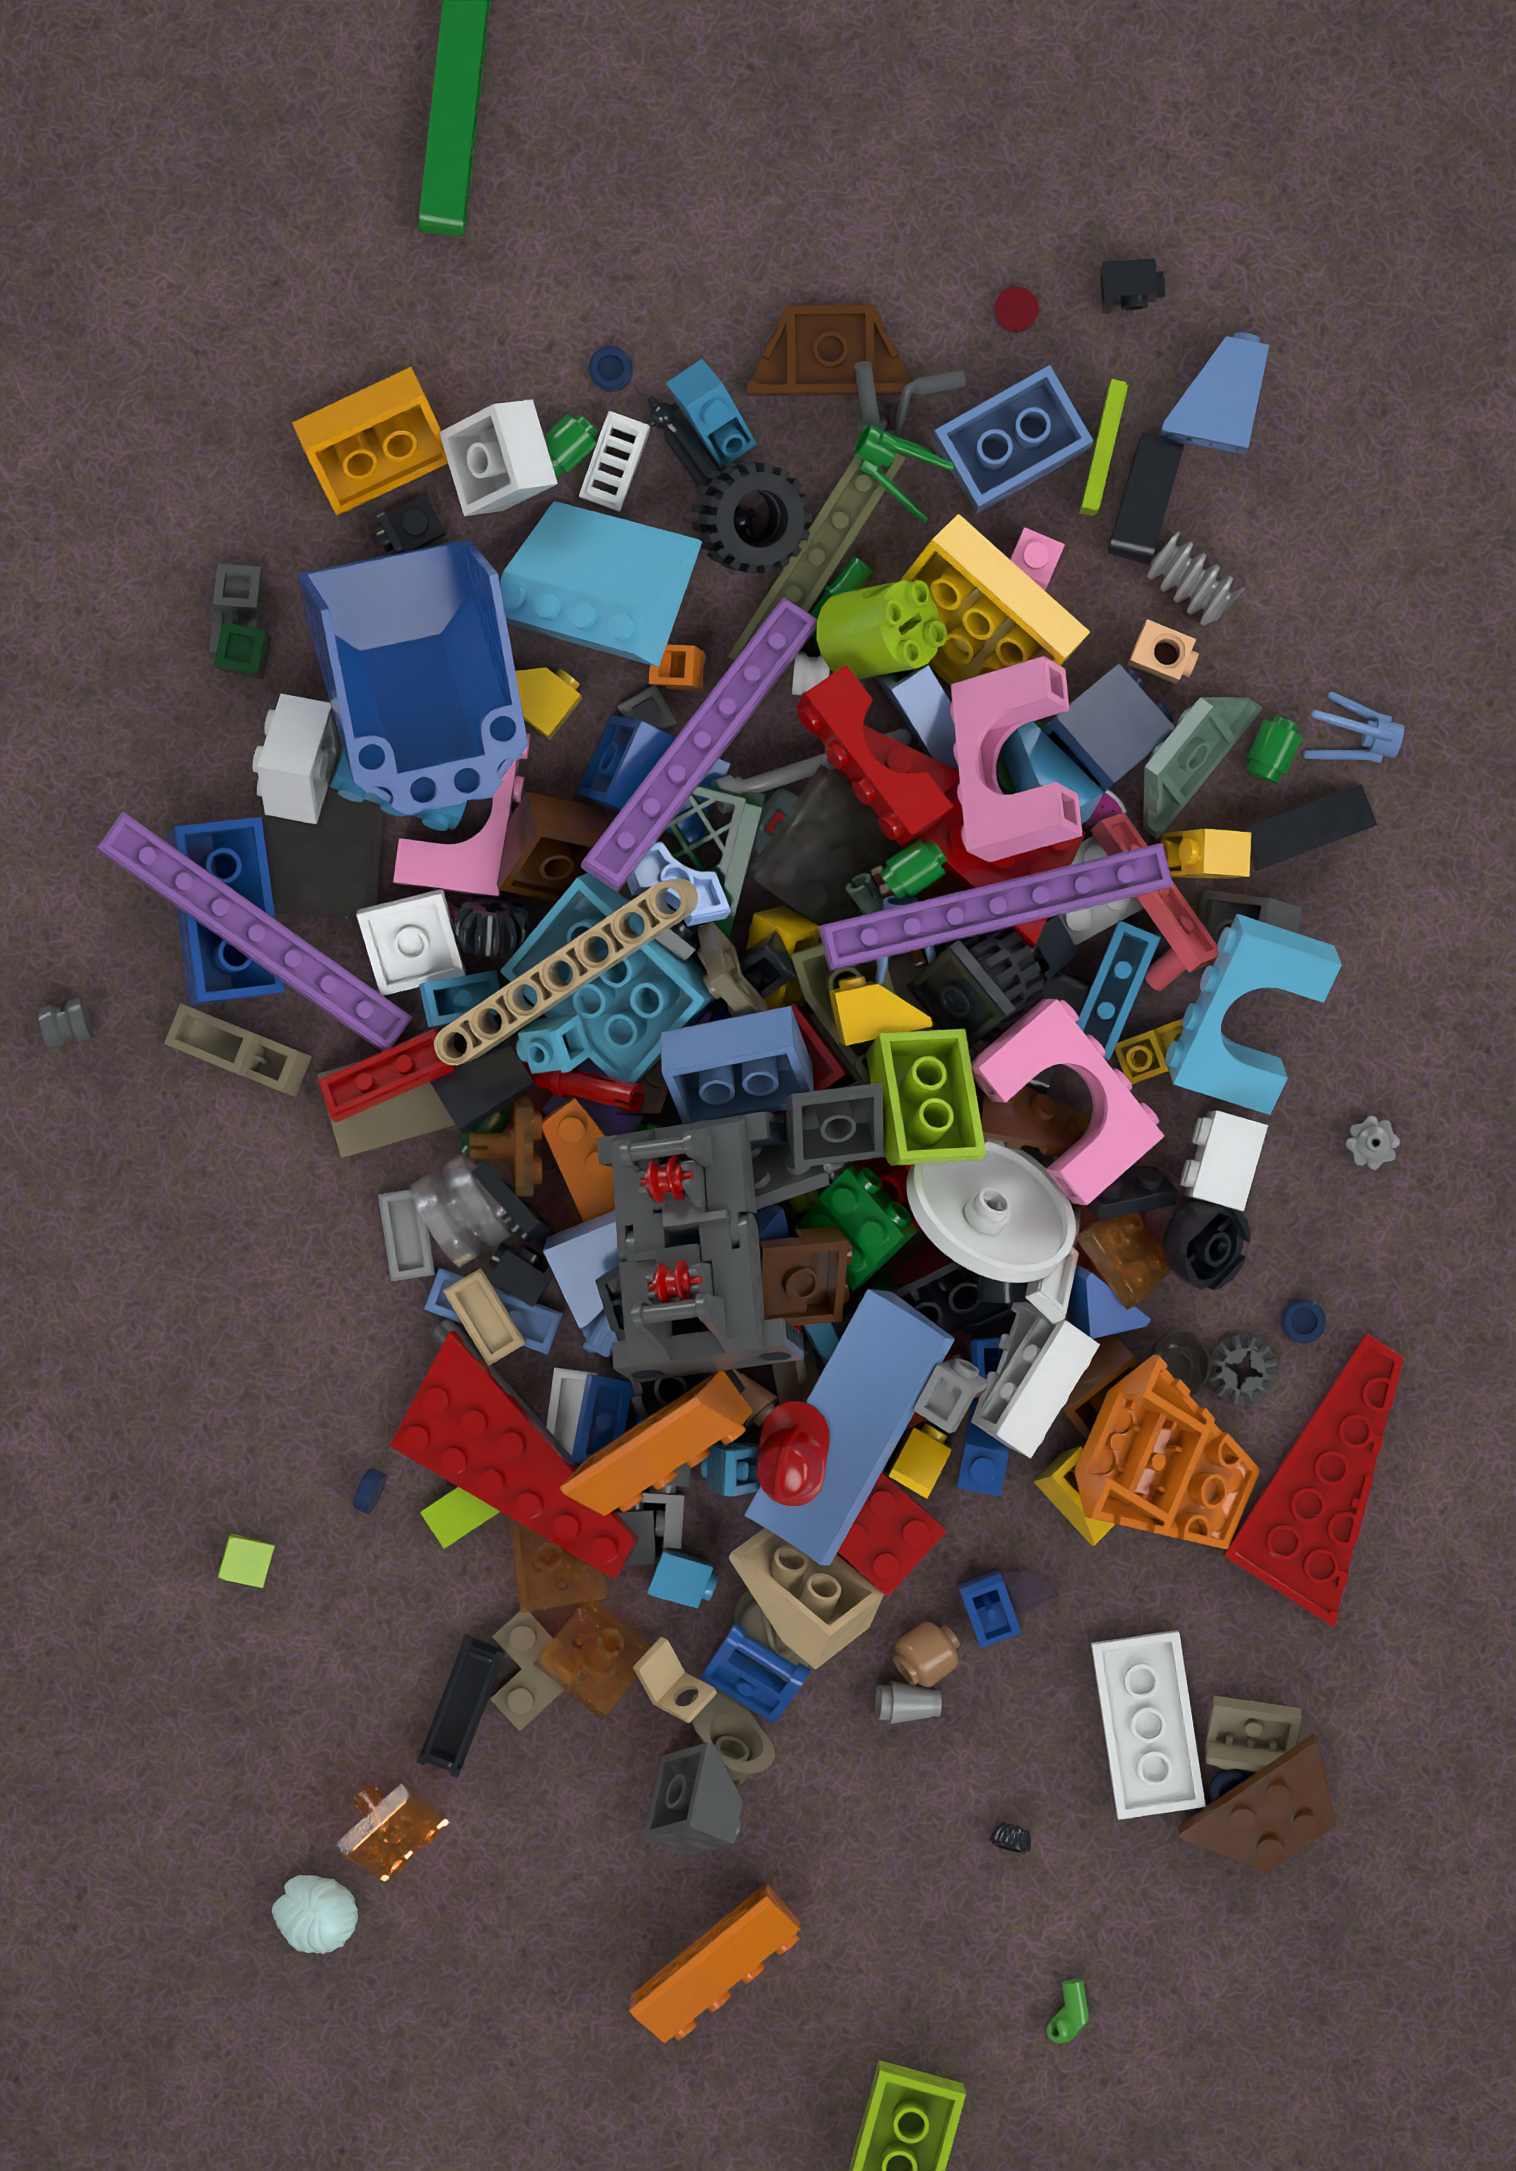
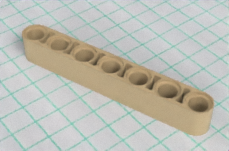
M674 878L655 884L444 1027L437 1034L434 1041V1049L439 1059L448 1065H459L480 1057L688 917L698 904V893L695 886L683 878ZM669 888L676 890L681 898V904L677 911L671 910L666 905L665 894ZM633 912L639 914L644 921V931L640 936L635 934L629 925V919ZM597 937L603 938L609 947V953L605 960L599 958L594 951V942ZM562 961L567 962L573 970V978L570 983L564 982L558 973V967ZM526 985L533 987L537 993V1003L534 1007L528 1005L524 1000L523 991ZM491 1009L496 1010L501 1015L502 1026L499 1031L494 1029L488 1021ZM457 1032L466 1039L467 1049L465 1054L458 1052L454 1046V1036Z

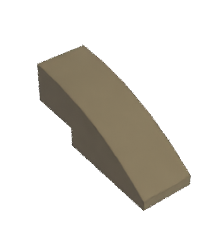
M182 1003L179 1005L164 1044L294 1097L297 1096L312 1056Z

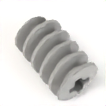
M1178 531L1150 563L1151 566L1147 578L1153 580L1160 575H1164L1160 590L1165 592L1176 586L1177 591L1173 601L1179 603L1189 597L1191 600L1187 613L1191 615L1203 609L1204 613L1200 624L1205 626L1215 620L1217 621L1245 588L1242 587L1231 593L1229 589L1233 581L1232 576H1227L1217 581L1216 577L1220 569L1218 564L1204 570L1202 567L1207 556L1204 552L1191 559L1189 555L1193 543L1189 541L1179 547L1176 546L1180 531Z

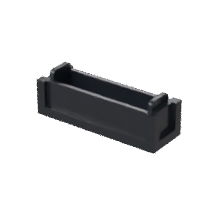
M465 1635L417 1763L425 1765L428 1762L451 1771L450 1775L458 1778L506 1654L504 1649Z

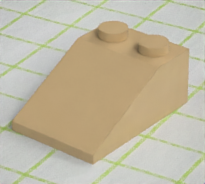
M766 1528L732 1551L729 1556L731 1563L782 1642L815 1670L870 1628L884 1596V1593L837 1554L830 1565H819L798 1548Z

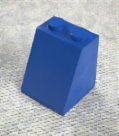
M610 714L575 794L619 813L676 737L641 720ZM718 759L701 784L711 786L712 780L727 776L730 763ZM696 795L699 802L706 798ZM689 799L677 814L693 806ZM713 803L704 807V810L706 811L709 818V812L711 810ZM697 812L677 823L689 843L704 835L707 830ZM670 827L663 832L677 839Z

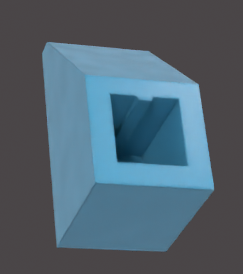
M703 359L666 382L682 413L721 469L722 465L733 462L757 445L725 386Z

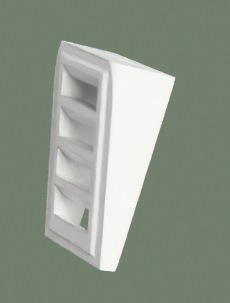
M608 411L579 498L620 513L650 433L649 425ZM616 429L635 436L634 444L613 437V430ZM607 446L629 453L628 461L605 453ZM601 463L624 471L622 478L599 470ZM595 479L617 487L616 495L594 488Z

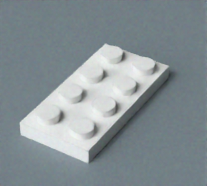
M1173 1630L1091 1643L1118 1820L1206 1807L1179 1631Z

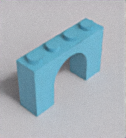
M1237 914L1231 928L1226 927L1218 942L1219 954L1213 966L1208 965L1203 972L1200 982V995L1195 1004L1190 1003L1183 1018L1184 1029L1179 1040H1174L1170 1044L1165 1064L1168 1066L1174 1085L1270 1115L1288 1079L1282 1060L1279 1057L1239 1045L1228 1039L1221 1032L1223 1017L1229 1006L1237 998L1259 988H1279L1324 1003L1342 964L1334 945Z

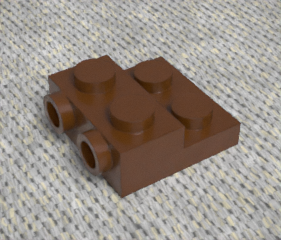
M837 1226L795 1229L794 1238L759 1241L765 1320L783 1318L785 1322L792 1326L842 1322L843 1304H847L849 1301L846 1267L852 1261V1245L850 1240L843 1235Z

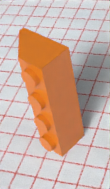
M717 1371L588 1457L559 1488L564 1495L604 1516L618 1507L624 1513L644 1498L641 1492L649 1486L653 1485L656 1490H659L677 1477L678 1474L675 1469L684 1463H687L692 1468L712 1453L709 1447L717 1441L721 1440L724 1445H727L746 1431L743 1423L753 1411L724 1371Z
M765 1882L631 1995L630 2013L664 2044L673 2036L677 2041L681 2040L697 2026L698 2023L695 2021V2018L706 2008L714 2012L731 1997V1993L728 1990L742 1979L747 1984L758 1976L765 1968L762 1961L774 1951L780 1956L789 1950L799 1940L796 1933L801 1930L800 1921L771 1886Z

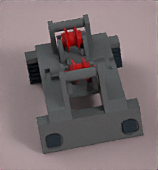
M758 1112L597 1138L599 1164L613 1167L617 1247L621 1260L619 1262L625 1340L612 1342L614 1370L633 1382L638 1383L804 1359L803 1333L789 1325L783 1318L765 1320L757 1223L753 1216V1213H757L751 1148L787 1143L784 1116L769 1112ZM686 1153L689 1158L694 1160L680 1162L675 1155ZM670 1156L668 1163L661 1165V1157ZM700 1235V1244L676 1246V1238ZM698 1317L710 1330L673 1336L672 1320Z

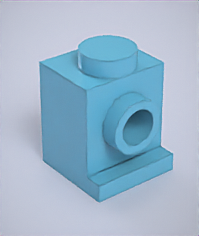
M579 1014L537 1019L518 1032L517 1054L523 1062H528L532 1074L561 1070L562 1073L569 1072L592 1055ZM564 1034L566 1036L570 1049L566 1048V1045L562 1037Z

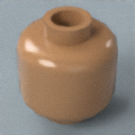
M924 1621L897 1641L895 1644L896 1656L893 1657V1663L901 1676L911 1686H915L918 1683L923 1687L929 1688L957 1667L959 1660L956 1649L960 1647V1643L952 1630L946 1625L939 1628L931 1622Z

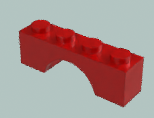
M845 665L804 693L796 705L799 711L798 717L805 729L812 734L816 733L825 745V753L829 761L836 768H842L852 781V789L857 798L863 804H869L877 814L879 825L884 834L889 839L896 840L903 848L942 821L954 806L927 771L919 773L897 772L881 764L872 755L864 738L863 722L866 711L873 699L849 667Z

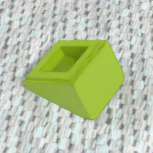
M234 1533L231 1534L227 1542L218 1578L263 1588L275 1545Z

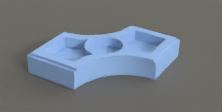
M656 842L627 880L632 895H640L655 884L674 878H683L690 881L698 893V904L696 909L684 919L687 926L726 919L731 912L716 873L700 872L682 865L670 855L662 842ZM669 888L665 894V902L678 910L681 904L678 892Z

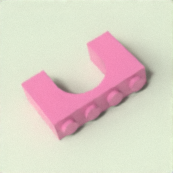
M1042 656L951 684L952 701L949 709L955 724L956 743L954 744L953 752L959 766L960 784L957 788V794L963 808L964 826L961 829V836L966 851L987 862H992L1081 837L1082 826L1078 793L1055 782L1020 793L1004 795L996 777V763L999 752L1004 742L1016 729L1026 723L1070 710L1065 668Z
M526 733L528 747L525 749V751L519 759L528 758L531 736L530 733ZM515 759L501 779L503 783L493 796L492 811L486 825L471 839L457 844H439L399 838L393 882L396 885L433 890L443 889V891L485 897L491 896L492 898L501 899L502 891L498 889L497 881L507 823L512 816L513 803L521 802L524 791L525 777L517 776L519 759Z
M1042 999L971 1061L973 1079L991 1102L1006 1103L1036 1075L1052 1065L1063 1064L1080 1074L1087 1083L1092 1096L1093 1112L1090 1124L1083 1136L1045 1170L1071 1203L1088 1205L1164 1137V1134L1157 1127L1159 1119L1153 1110L1145 1103L1139 1104L1131 1094L1130 1090L1133 1087L1128 1078L1118 1069L1113 1070L1103 1058L1106 1052L1102 1045L1089 1034L1086 1036L1076 1024L1079 1021V1017L1073 1008L1063 1000L1059 1002L1058 999Z

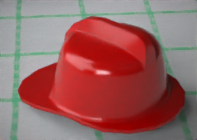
M803 1401L783 1403L775 1407L766 1417L761 1431L756 1463L757 1479L763 1491L773 1501L785 1506H801L811 1502L821 1491L824 1482L830 1446V1430L825 1417L814 1406Z

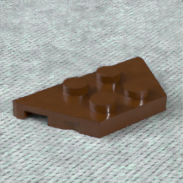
M786 305L777 323V327L762 354V358L747 385V396L858 395L854 365L862 361H868L872 364L876 395H901L904 386L913 382V379L910 378L899 357V352L892 339L888 336L883 326V321L874 305Z
M1314 1734L1310 1735L1178 1826L1179 1836L1185 1841L1267 1873L1335 1827V1815L1321 1759L1318 1738Z

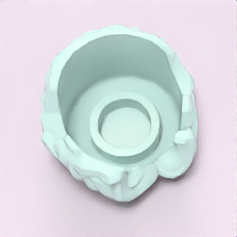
M299 1875L290 1879L284 1886L286 1894L282 1895L272 1906V1914L276 1925L288 1943L299 1952H314L317 1954H325L326 1952H332L338 1947H343L345 1941L355 1931V1926L358 1922V1909L355 1905L354 1895L335 1881V1879L313 1875Z

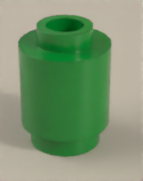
M567 413L544 435L556 479L563 472L568 474L597 445L593 437L598 432L581 414L573 418Z
M1277 715L1274 716L1272 721L1263 719L1245 757L1249 760L1245 770L1261 779L1277 784L1280 776L1286 775L1303 739L1301 735L1296 733L1299 726Z
M918 837L887 860L885 863L888 866L879 873L901 901L908 895L913 898L944 875L946 872L941 865L947 861V858L932 839L924 844L921 838Z

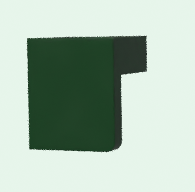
M223 622L214 666L220 671L263 680L272 637L265 630Z

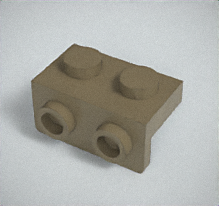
M1213 1696L1205 1734L1206 1763L1225 1770L1236 1768L1258 1772L1296 1746L1302 1719L1301 1708Z

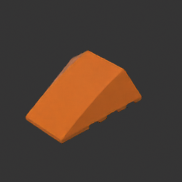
M1152 1355L1110 1388L1103 1401L1074 1470L1084 1515L1087 1518L1228 1550L1259 1475L1260 1468L1228 1433L1222 1432L1216 1426L1213 1415L1193 1400L1189 1395L1191 1391L1181 1379H1175L1166 1369L1168 1366L1159 1355Z

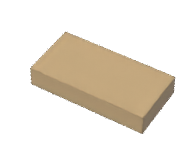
M482 1268L443 1290L488 1366L527 1343Z

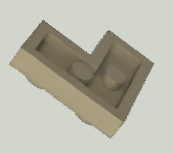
M713 921L699 927L697 932L701 947L697 949V953L701 962L706 967L707 974L703 976V979L710 993L716 999L722 997L728 1003L727 1006L733 1018L768 1011L766 1001L742 975L735 946Z
M526 1606L518 1611L492 1636L520 1666L521 1670L504 1684L490 1700L519 1731L585 1671Z

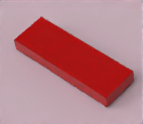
M434 1028L317 1080L331 1119L335 1123L340 1122L455 1071L454 1065L442 1062L435 1052L434 1041L440 1030Z

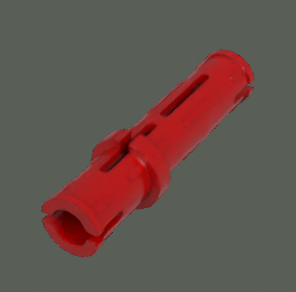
M523 1062L537 1087L550 1090L554 1096L567 1098L568 1095L576 1096L631 1112H637L644 1102L645 1094L637 1093L644 1091V1087L641 1084L624 1082L576 1069V1067L565 1073L557 1070L532 1074L528 1062Z

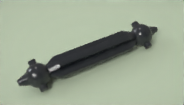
M653 396L649 397L647 401L650 407V419L646 421V424L650 428L656 426L663 429L665 442L697 486H708L710 481L706 477L711 472H719V470L687 426L675 420V412L679 410L678 405L675 402L670 405L666 402H660ZM737 505L734 512L735 530L738 535H742L751 541L755 538L751 526L752 518L756 516V513L752 508L747 511L739 508Z

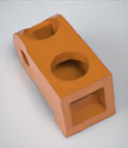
M667 644L659 667L650 665L649 684L663 685L669 690L703 691V668L706 655L696 646Z

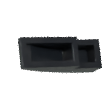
M1361 784L1245 827L1241 832H1251L1250 857L1255 870L1259 871L1377 826V823Z

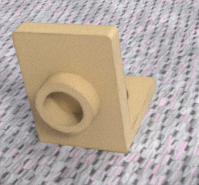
M660 1637L633 1666L652 1704L687 1723H690L717 1694L714 1687L684 1671L671 1644L663 1637ZM690 1689L698 1691V1697L692 1704L688 1706L676 1705V1699L682 1692Z

